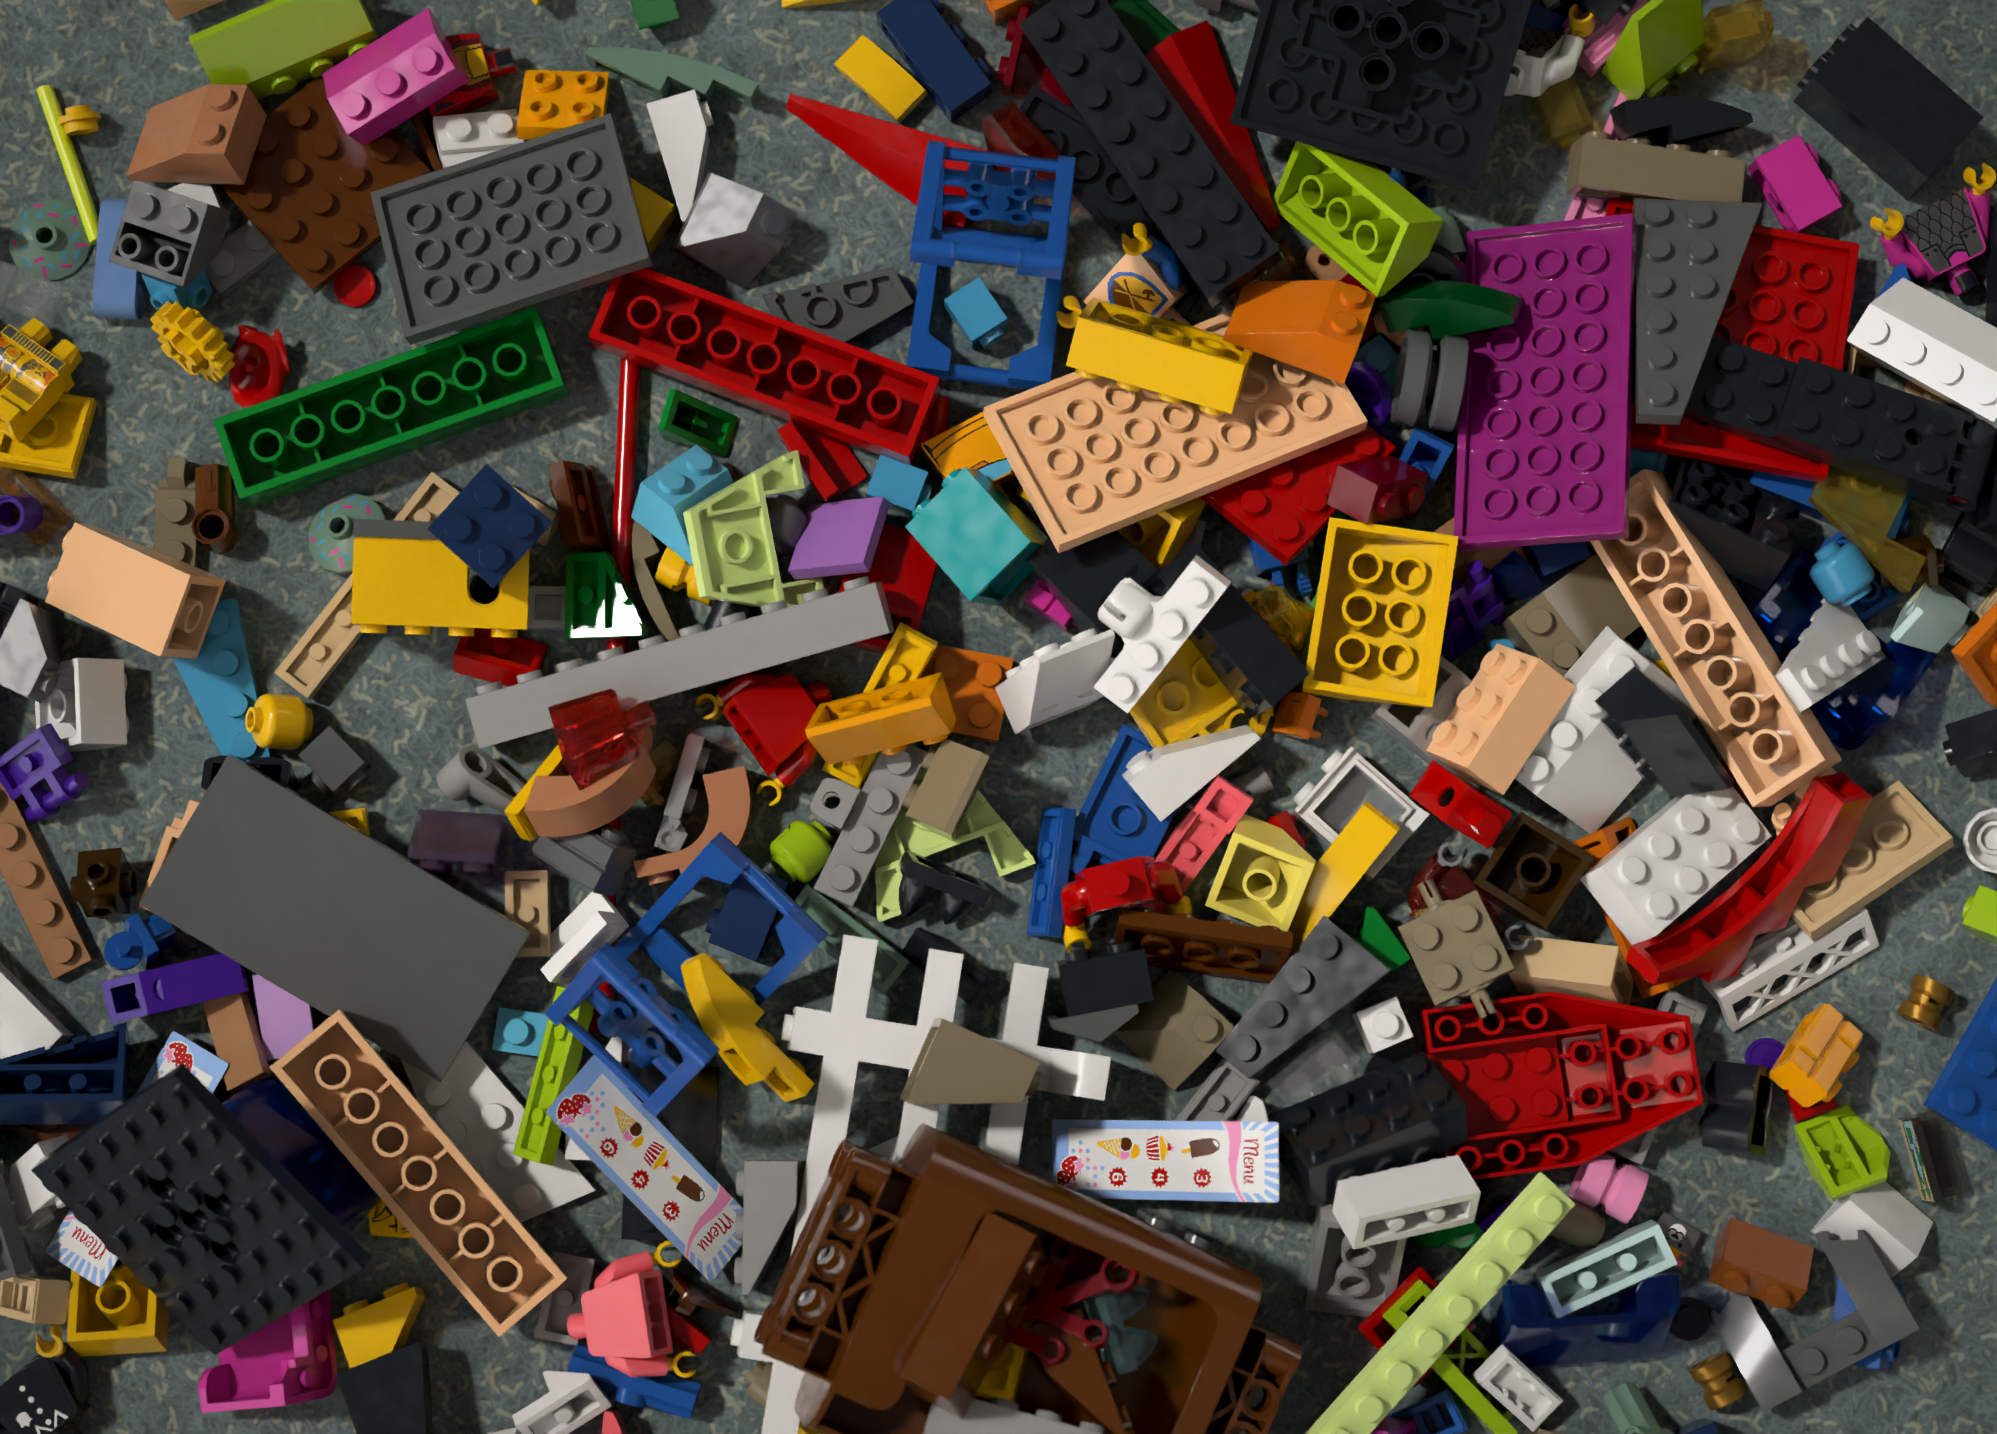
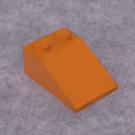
M1338 280L1249 282L1242 287L1223 340L1344 384L1358 350L1376 296L1358 286L1349 285Z

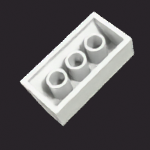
M1905 278L1899 280L1869 304L1847 339V342L1858 353L1959 409L1975 415L1974 417L1984 420L1997 429L1996 327Z

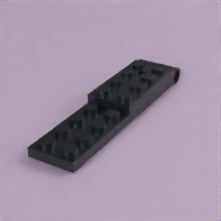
M1714 335L1684 413V417L1945 504L1951 509L1962 512L1976 510L1997 442V429L1984 420L1974 419L1975 415L1803 357H1800L1799 361L1794 363ZM1633 339L1632 399L1636 400L1635 341ZM1905 438L1912 439L1915 445L1909 444Z

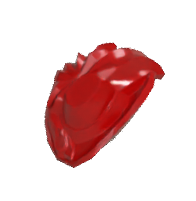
M238 326L239 336L231 348V353L234 354L232 361L235 363V366L228 372L234 401L243 408L278 397L284 387L286 377L291 371V366L287 356L288 349L283 343L282 334L278 329H275L274 335L270 336L266 332H260L252 326Z

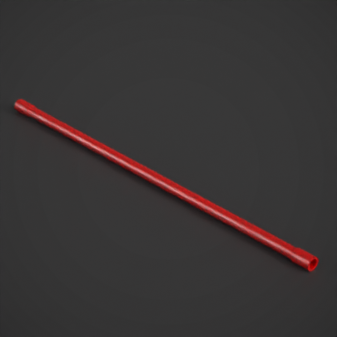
M620 358L611 555H613L631 594L632 530L634 519L631 518L635 504L641 365ZM607 639V650L622 646L624 654L628 653V639ZM623 709L603 715L602 757L612 742L614 731ZM620 816L605 825L620 831ZM614 894V896L606 895L616 908L617 894ZM603 982L598 988L614 1002L612 984ZM593 1009V1017L589 1024L588 1033H601L597 1026V1021L601 1014Z

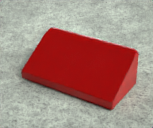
M474 628V636H461L454 652L453 670L455 673L492 683L501 681V684L504 686H513L518 684L516 676L539 669L542 671L549 644L520 636L518 638L491 637V628Z

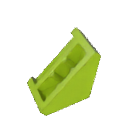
M1848 1105L1794 1125L1793 1130L1810 1174L1832 1201L1887 1181L1891 1152L1879 1131L1857 1116L1855 1111Z

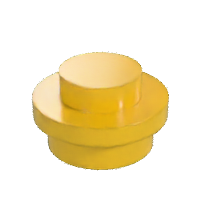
M90 105L65 108L66 115L58 118L59 125L64 126L65 135L67 136L98 132V121L102 120L101 113L91 111Z

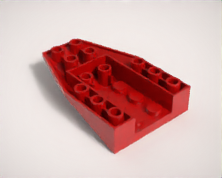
M1545 992L1491 1000L1497 1010V1013L1492 1016L1488 1013L1482 1001L1481 1003L1488 1015L1487 1018L1480 1020V1016L1473 1003L1419 1011L1426 1055L1466 1105L1468 1142L1442 1152V1158L1458 1155L1473 1180L1581 1165L1703 1103L1690 1017L1686 1015L1558 992Z

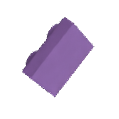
M880 496L809 504L806 512L807 524L796 543L788 569L794 580L870 572L889 509V504L885 498Z

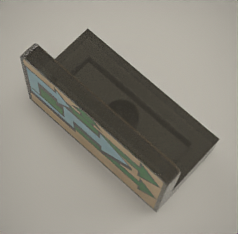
M1932 1110L1898 1118L1921 1201L1935 1204L1942 1202L1943 1198L1967 1192L1948 1121Z

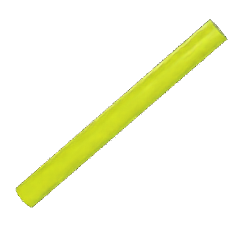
M44 85L36 91L90 245L97 244L99 217L71 137L65 135L64 126L59 125L58 118L63 116L53 85Z

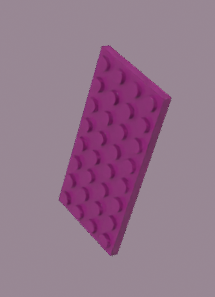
M1633 213L1467 232L1465 262L1467 267V283L1497 289L1521 298L1522 307L1513 324L1462 334V338H1467L1468 360L1466 385L1459 409L1454 514V536H1459L1458 551L1628 538L1637 220Z

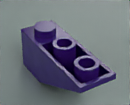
M222 953L101 981L111 1024L249 991L244 966Z

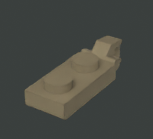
M168 457L167 480L159 479L158 489H156L153 550L198 568L199 541L193 535L191 528L192 520L195 517V480H190L191 461H188L185 457Z

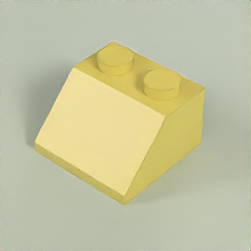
M1244 814L1234 829L1205 906L1257 927L1270 925L1288 932L1316 860L1283 829Z

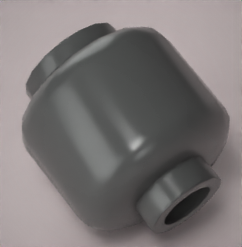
M779 494L776 498H766L777 560H780L782 556L793 555L796 543L807 524V517L800 509V503L793 497L785 494Z

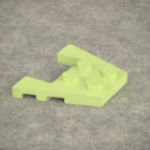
M798 450L782 454L683 512L700 598L755 607L786 600L787 607L804 603L802 594L824 588L822 577L784 584L781 582L766 503V495L805 488Z
M926 769L920 770L915 780L916 784H921L927 772ZM979 790L953 841L906 819L905 815L908 808L903 806L875 863L877 919L879 923L902 915L899 906V887L903 875L899 863L905 850L927 858L984 837L999 878L1035 865L1034 857L1018 840Z

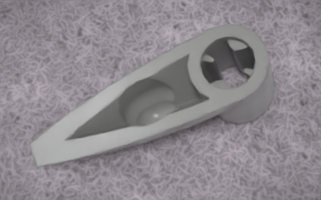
M474 746L463 747L438 772L436 778L440 790L447 797L461 801L470 796L504 814V810L525 785L496 760Z

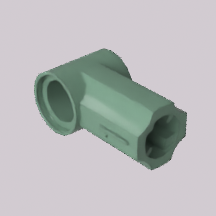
M1624 1382L1622 1385L1610 1389L1602 1398L1605 1408L1619 1434H1674L1667 1428L1659 1427L1636 1383Z

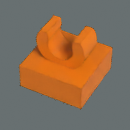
M1290 691L1281 700L1272 731L1286 737L1309 740V738L1319 739L1322 733L1312 728L1316 716L1327 717L1328 711L1320 707L1322 699L1310 694Z

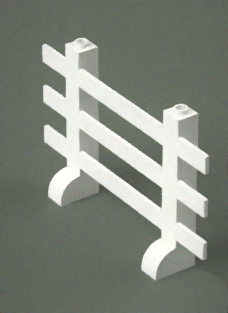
M844 934L831 1012L794 1007L793 1015L785 1014L781 1040L788 1041L787 1050L823 1055L791 1254L827 1177L832 1158L843 1139L846 1140L858 1061L909 1069V1077L933 1020L945 1019L953 1023L964 954L929 949L917 1025L866 1018L878 940ZM1014 963L1002 1040L988 1039L1040 1062L1036 1071L1042 1073V1077L1037 1090L1104 1101L1111 1057L1037 1046L1049 968ZM1028 1096L1024 1098L1022 1103H991L984 1150L1018 1165ZM904 1102L895 1162H899L909 1140L919 1125L925 1123L936 1128L940 1104H910ZM828 1248L821 1251L818 1260L827 1256ZM812 1290L804 1292L799 1301L808 1298ZM744 1310L742 1320L734 1319L730 1345L738 1346L737 1355L740 1358L773 1362L761 1434H797L800 1418L795 1412V1402L805 1372L762 1354L763 1345L754 1342L753 1338L763 1312Z

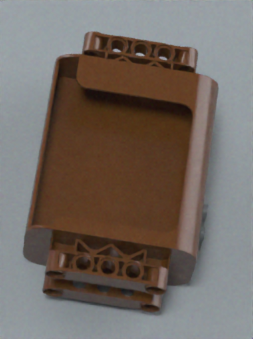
M925 1123L919 1125L913 1133L898 1163L845 1139L841 1141L832 1158L820 1193L816 1198L772 1300L758 1323L753 1338L754 1342L763 1345L762 1354L805 1372L795 1402V1412L804 1426L823 1434H923L932 1404L914 1395L900 1374L987 1212H990L1035 1234L1048 1257L1045 1263H1048L1051 1257L1050 1247L1055 1239L1062 1237L1074 1242L1078 1246L1079 1258L1074 1265L1066 1268L1056 1290L1099 1274L1101 1266L1107 1258L1139 1271V1281L1135 1288L1128 1293L1117 1294L1109 1290L1062 1309L1070 1312L1080 1308L1085 1320L1092 1318L1099 1320L1108 1329L1110 1338L1107 1345L1095 1351L1099 1362L1102 1363L1108 1360L1113 1371L1117 1387L1110 1389L1115 1406L1121 1403L1125 1404L1133 1429L1126 1431V1434H1239L1241 1428L1245 1429L1246 1434H1268L1290 1379L1295 1374L1302 1356V1346L1282 1337L1280 1333L1253 1322L1262 1294L1263 1280L1261 1276L1231 1260L1208 1251L1211 1242L1140 1210H1137L1135 1217H1132ZM845 1205H849L847 1213L837 1219L839 1210ZM1070 1245L1060 1247L1057 1253L1058 1258L1065 1259L1069 1257L1072 1247ZM830 1247L828 1255L818 1260L821 1251ZM1125 1269L1117 1271L1114 1281L1116 1283H1124L1129 1277V1271ZM1031 1288L1024 1303L1031 1300L1036 1288ZM812 1290L808 1298L799 1301L804 1292ZM1097 1328L1099 1336L1101 1338L1102 1329ZM1028 1351L1014 1403L1019 1405L1018 1411L1036 1415L1037 1410L1049 1411L1062 1416V1423L1076 1427L1080 1426V1422L1096 1424L1047 1379L1039 1355ZM1259 1386H1262L1264 1391L1263 1400L1256 1407H1251ZM975 1398V1399H977V1400H981V1401H984V1402L992 1403V1402H990V1401H986V1400H982V1399Z

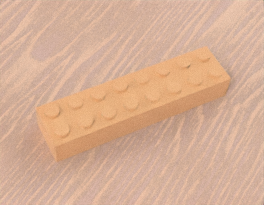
M1642 469L1630 478L1628 538L1590 541L1752 807H1771L1842 759L1811 709L1808 707L1800 713L1775 677L1782 663L1722 567L1668 506L1673 489L1662 472Z
M341 1009L336 1011L269 1067L498 1337L504 1334L567 1279L566 1274Z

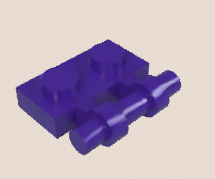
M1474 560L1467 565L1466 570L1469 575L1465 584L1462 585L1456 577L1452 578L1442 642V650L1451 661L1486 638L1483 626L1489 622L1493 625H1499L1506 618L1504 613L1505 602L1501 594L1494 590V577L1488 568H1484L1483 563L1479 560ZM1476 601H1478V602H1477L1478 605H1476L1475 607H1473L1472 604L1475 603Z
M51 723L38 728L0 757V782L12 801L24 796L30 806L26 809L25 816L33 823L41 819H50L59 812L60 805L72 803L82 795L83 789L88 786L89 779L83 772H77L72 776L67 774L64 766L71 762L73 758ZM46 780L52 791H46L41 783Z

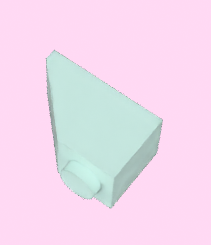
M1924 583L1902 607L1890 637L1898 643L1938 653L1946 643L1954 646L1966 633L1969 626L1965 624L1970 608L1939 585L1937 588L1929 589L1927 584Z

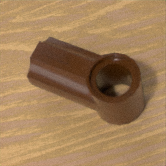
M208 464L195 468V517L192 520L191 528L195 538L207 550L217 554L230 551L238 542L239 533L235 525V484L229 466ZM224 523V530L220 536L214 539H207V530L212 524Z

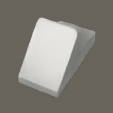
M544 1371L543 1376L549 1393L518 1411L512 1417L515 1426L521 1434H569L612 1405L590 1374Z

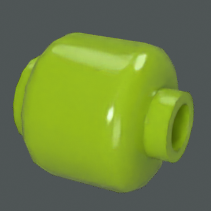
M795 820L770 843L772 857L769 858V862L786 881L794 883L797 880L801 883H807L824 868L832 852L829 845L832 836L817 821L809 824L802 820Z

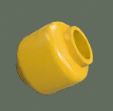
M269 693L261 695L255 702L254 707H250L247 710L245 726L247 732L252 733L254 742L260 748L294 750L298 749L304 741L310 738L313 730V713L309 707H306L305 702L299 696Z

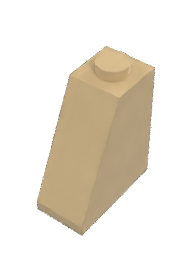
M1517 935L1521 941L1525 942L1533 938V936ZM1535 937L1534 942L1523 950L1510 949L1508 951V955L1516 970L1507 975L1510 976L1518 992L1529 995L1558 992L1630 1005L1634 979L1619 946Z

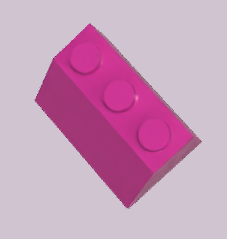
M429 8L322 74L327 99L345 132L363 146H366L470 81Z

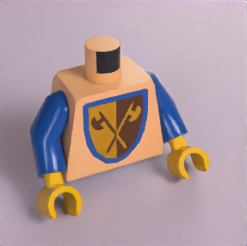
M1134 224L1133 232L1136 238H1130L1125 233L1121 234L1122 247L1126 254L1083 302L1087 305L1092 298H1096L1190 326V323L1173 308L1187 292L1183 284L1184 277L1178 257L1170 247L1155 237H1147V229L1144 224ZM1067 296L1063 299L1064 305L1067 309L1073 311L1067 314L1056 311L1059 324L1064 328L1070 329L1076 327L1078 317L1086 306L1081 308L1076 297Z

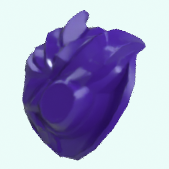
M1353 361L1345 384L1368 420L1367 425L1382 435L1384 433L1383 425L1391 410V394L1387 382L1377 369L1365 362Z

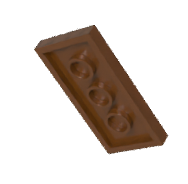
M1133 907L1130 909L1120 908L1114 942L1133 940L1134 946L1142 945L1145 949L1147 965L1150 967L1270 984L1289 959L1293 933L1282 931L1280 928L1270 925L1257 928L1239 925L1237 922L1229 919L1208 921L1196 919L1193 915L1186 913L1166 915L1153 913V911L1144 907Z

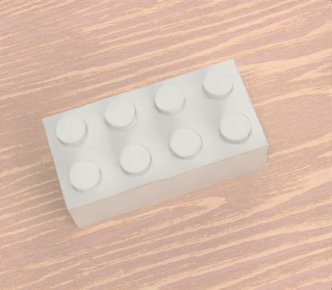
M1733 786L1729 790L1677 795L1584 874L1581 881L1630 944L1633 945L1657 936L1772 835Z

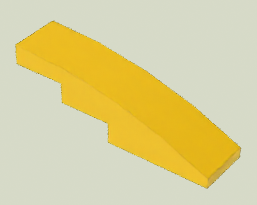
M1367 801L1312 870L1288 932L1293 933L1292 949L1289 958L1324 915L1327 917L1332 915L1400 829L1398 825Z

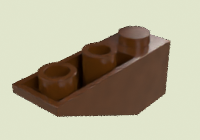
M1080 1308L1069 1312L1083 1318ZM1044 1322L1029 1326L1030 1332L1044 1339L1050 1336L1057 1337L1066 1347V1356L1061 1363L1048 1365L1041 1360L1047 1379L1097 1425L1106 1428L1107 1434H1126V1431L1133 1429L1125 1404L1121 1403L1115 1406L1110 1389L1117 1387V1383L1108 1360L1100 1363L1096 1351L1088 1348L1081 1338ZM1097 1328L1088 1331V1341L1096 1342L1100 1339ZM1049 1343L1044 1348V1356L1048 1359L1057 1357L1060 1352V1347L1056 1343Z

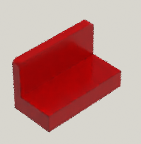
M791 421L777 429L778 436L789 452L798 450L801 469L824 503L835 501L867 478L865 471L844 441L799 424L794 426Z

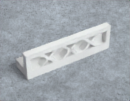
M1865 907L1814 941L1791 919L1785 928L1771 931L1752 943L1737 976L1712 983H1707L1703 979L1701 981L1704 987L1718 1001L1728 1027L1734 1032L1879 947V943L1868 910ZM1861 929L1863 938L1850 946H1844L1848 937ZM1821 952L1825 953L1821 963L1808 968L1814 956ZM1784 974L1789 975L1784 985L1775 990L1771 989L1775 979ZM1746 996H1752L1748 1006L1736 1013L1734 1012L1733 1004Z

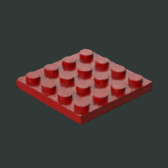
M1367 425L1364 431L1202 495L1199 498L1287 566L1328 524L1329 517L1333 518L1339 512L1338 509L1327 504L1338 464L1381 455L1385 457L1393 456L1396 447Z

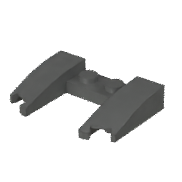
M1857 1230L1858 1239L1830 1240L1829 1231H1820L1815 1234L1857 1310L1793 1345L1781 1350L1754 1301L1748 1295L1734 1293L1721 1313L1714 1308L1710 1311L1709 1314L1763 1412L1921 1328L1864 1230Z

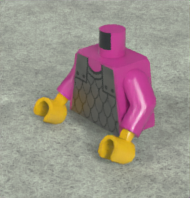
M1982 163V176L1976 180L1975 170L1968 167L1963 171V178L1972 186L1969 192L1964 187L1905 217L1900 212L1886 207L1885 212L1888 216L1886 224L1881 218L1872 217L1870 226L1873 230L1882 233L1880 240L1890 266L1895 268L1897 265L1905 263L1909 277L1920 279L1924 285L1945 276L1956 297L1979 286L1969 264L1978 260L1987 252L1986 245L1989 242L1991 223V192L1989 188L1995 183V170L1989 165Z

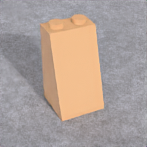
M74 522L72 529L67 532L63 539V554L58 568L52 572L48 580L47 589L49 592L45 602L160 657L197 659L226 579L95 525Z

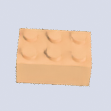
M1497 643L1494 649L1483 658L1480 670L1470 685L1460 692L1456 706L1446 721L1436 728L1432 742L1426 751L1461 777L1504 795L1576 686L1540 658Z

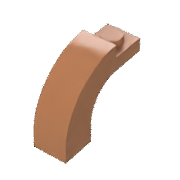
M639 709L622 710L615 730L620 739V757L619 744L614 733L612 742L604 756L593 766L579 772L581 778L586 782L581 781L577 773L568 776H536L524 812L539 837H565L597 829L618 818L644 794L657 769L648 753L653 745V733L651 728L647 726Z
M745 766L702 775L709 803L708 821L702 834L694 843L680 851L634 861L637 879L641 881L648 879L649 886L675 881L673 873L680 872L681 875L720 831L741 849L749 832L753 813L752 789L748 770ZM704 876L697 884H700L710 878Z

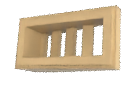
M26 1273L2 1280L0 1283V1315L33 1324L62 1325L66 1322L70 1283L66 1280Z

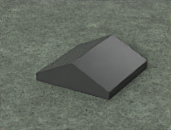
M1138 1004L1071 1017H1068L1066 1011L1047 1014L1046 1020L1047 1024L1054 1030L1101 1042L1138 1014L1139 1009Z

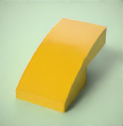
M863 34L834 63L837 70L844 77L864 91L872 103L899 124L928 95L927 91L906 70Z

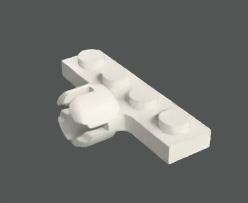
M1197 555L1169 591L1161 597L1152 595L1132 578H1125L1120 581L1101 605L1097 615L1101 622L1122 637L1124 647L1093 688L1128 714L1224 593L1231 581Z

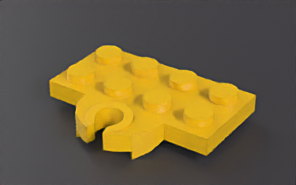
M1246 589L1242 592L1241 595L1298 660L1254 590ZM1188 638L1129 711L1152 748L1187 740L1194 735L1199 737L1231 729L1230 725L1233 717L1240 713L1246 716L1248 726L1261 737L1266 730L1270 717L1274 716L1272 707L1249 719Z

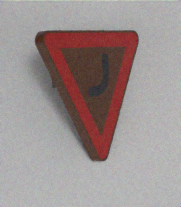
M657 1265L674 1286L666 1298V1302L673 1305L674 1311L687 1318L695 1307L700 1305L732 1318L736 1315V1310L677 1269H665Z

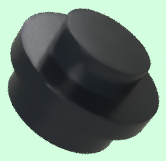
M1681 1297L1669 1305L1665 1321L1668 1330L1676 1338L1684 1341H1693L1702 1337L1708 1330L1710 1315L1706 1306L1698 1299Z

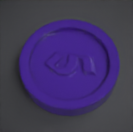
M1772 1038L1757 1039L1746 1049L1744 1062L1745 1064L1772 1068L1785 1047L1779 1041Z

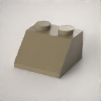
M948 739L943 740L939 747L932 744L921 765L922 768L927 770L921 784L918 785L913 782L902 803V806L908 808L905 815L906 819L953 841L990 766V756Z

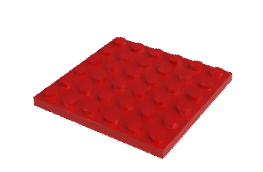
M1609 198L1604 216L1632 213L1633 202ZM1755 225L1714 336L1797 363L1800 357L1842 370L1860 244ZM1632 399V448L1818 483H1824L1828 477L1829 465L1684 416L1680 425L1636 423V400Z

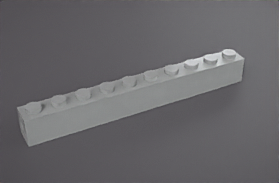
M868 576L844 582L845 591L828 595L827 588L802 594L804 603L787 607L786 600L760 606L762 615L746 619L744 611L719 618L721 626L705 630L704 623L679 629L681 638L665 642L663 635H658L638 641L640 649L624 654L623 648L620 646L597 653L599 661L583 665L582 658L557 664L559 673L543 677L542 671L539 669L516 676L518 684L503 688L501 681L476 687L478 696L467 698L465 701L478 747L481 749L567 725L571 722H578L895 632L882 583L875 582L870 584Z

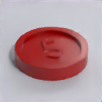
M351 265L334 280V292L337 298L346 306L353 308L365 306L376 294V280L373 274L363 266Z

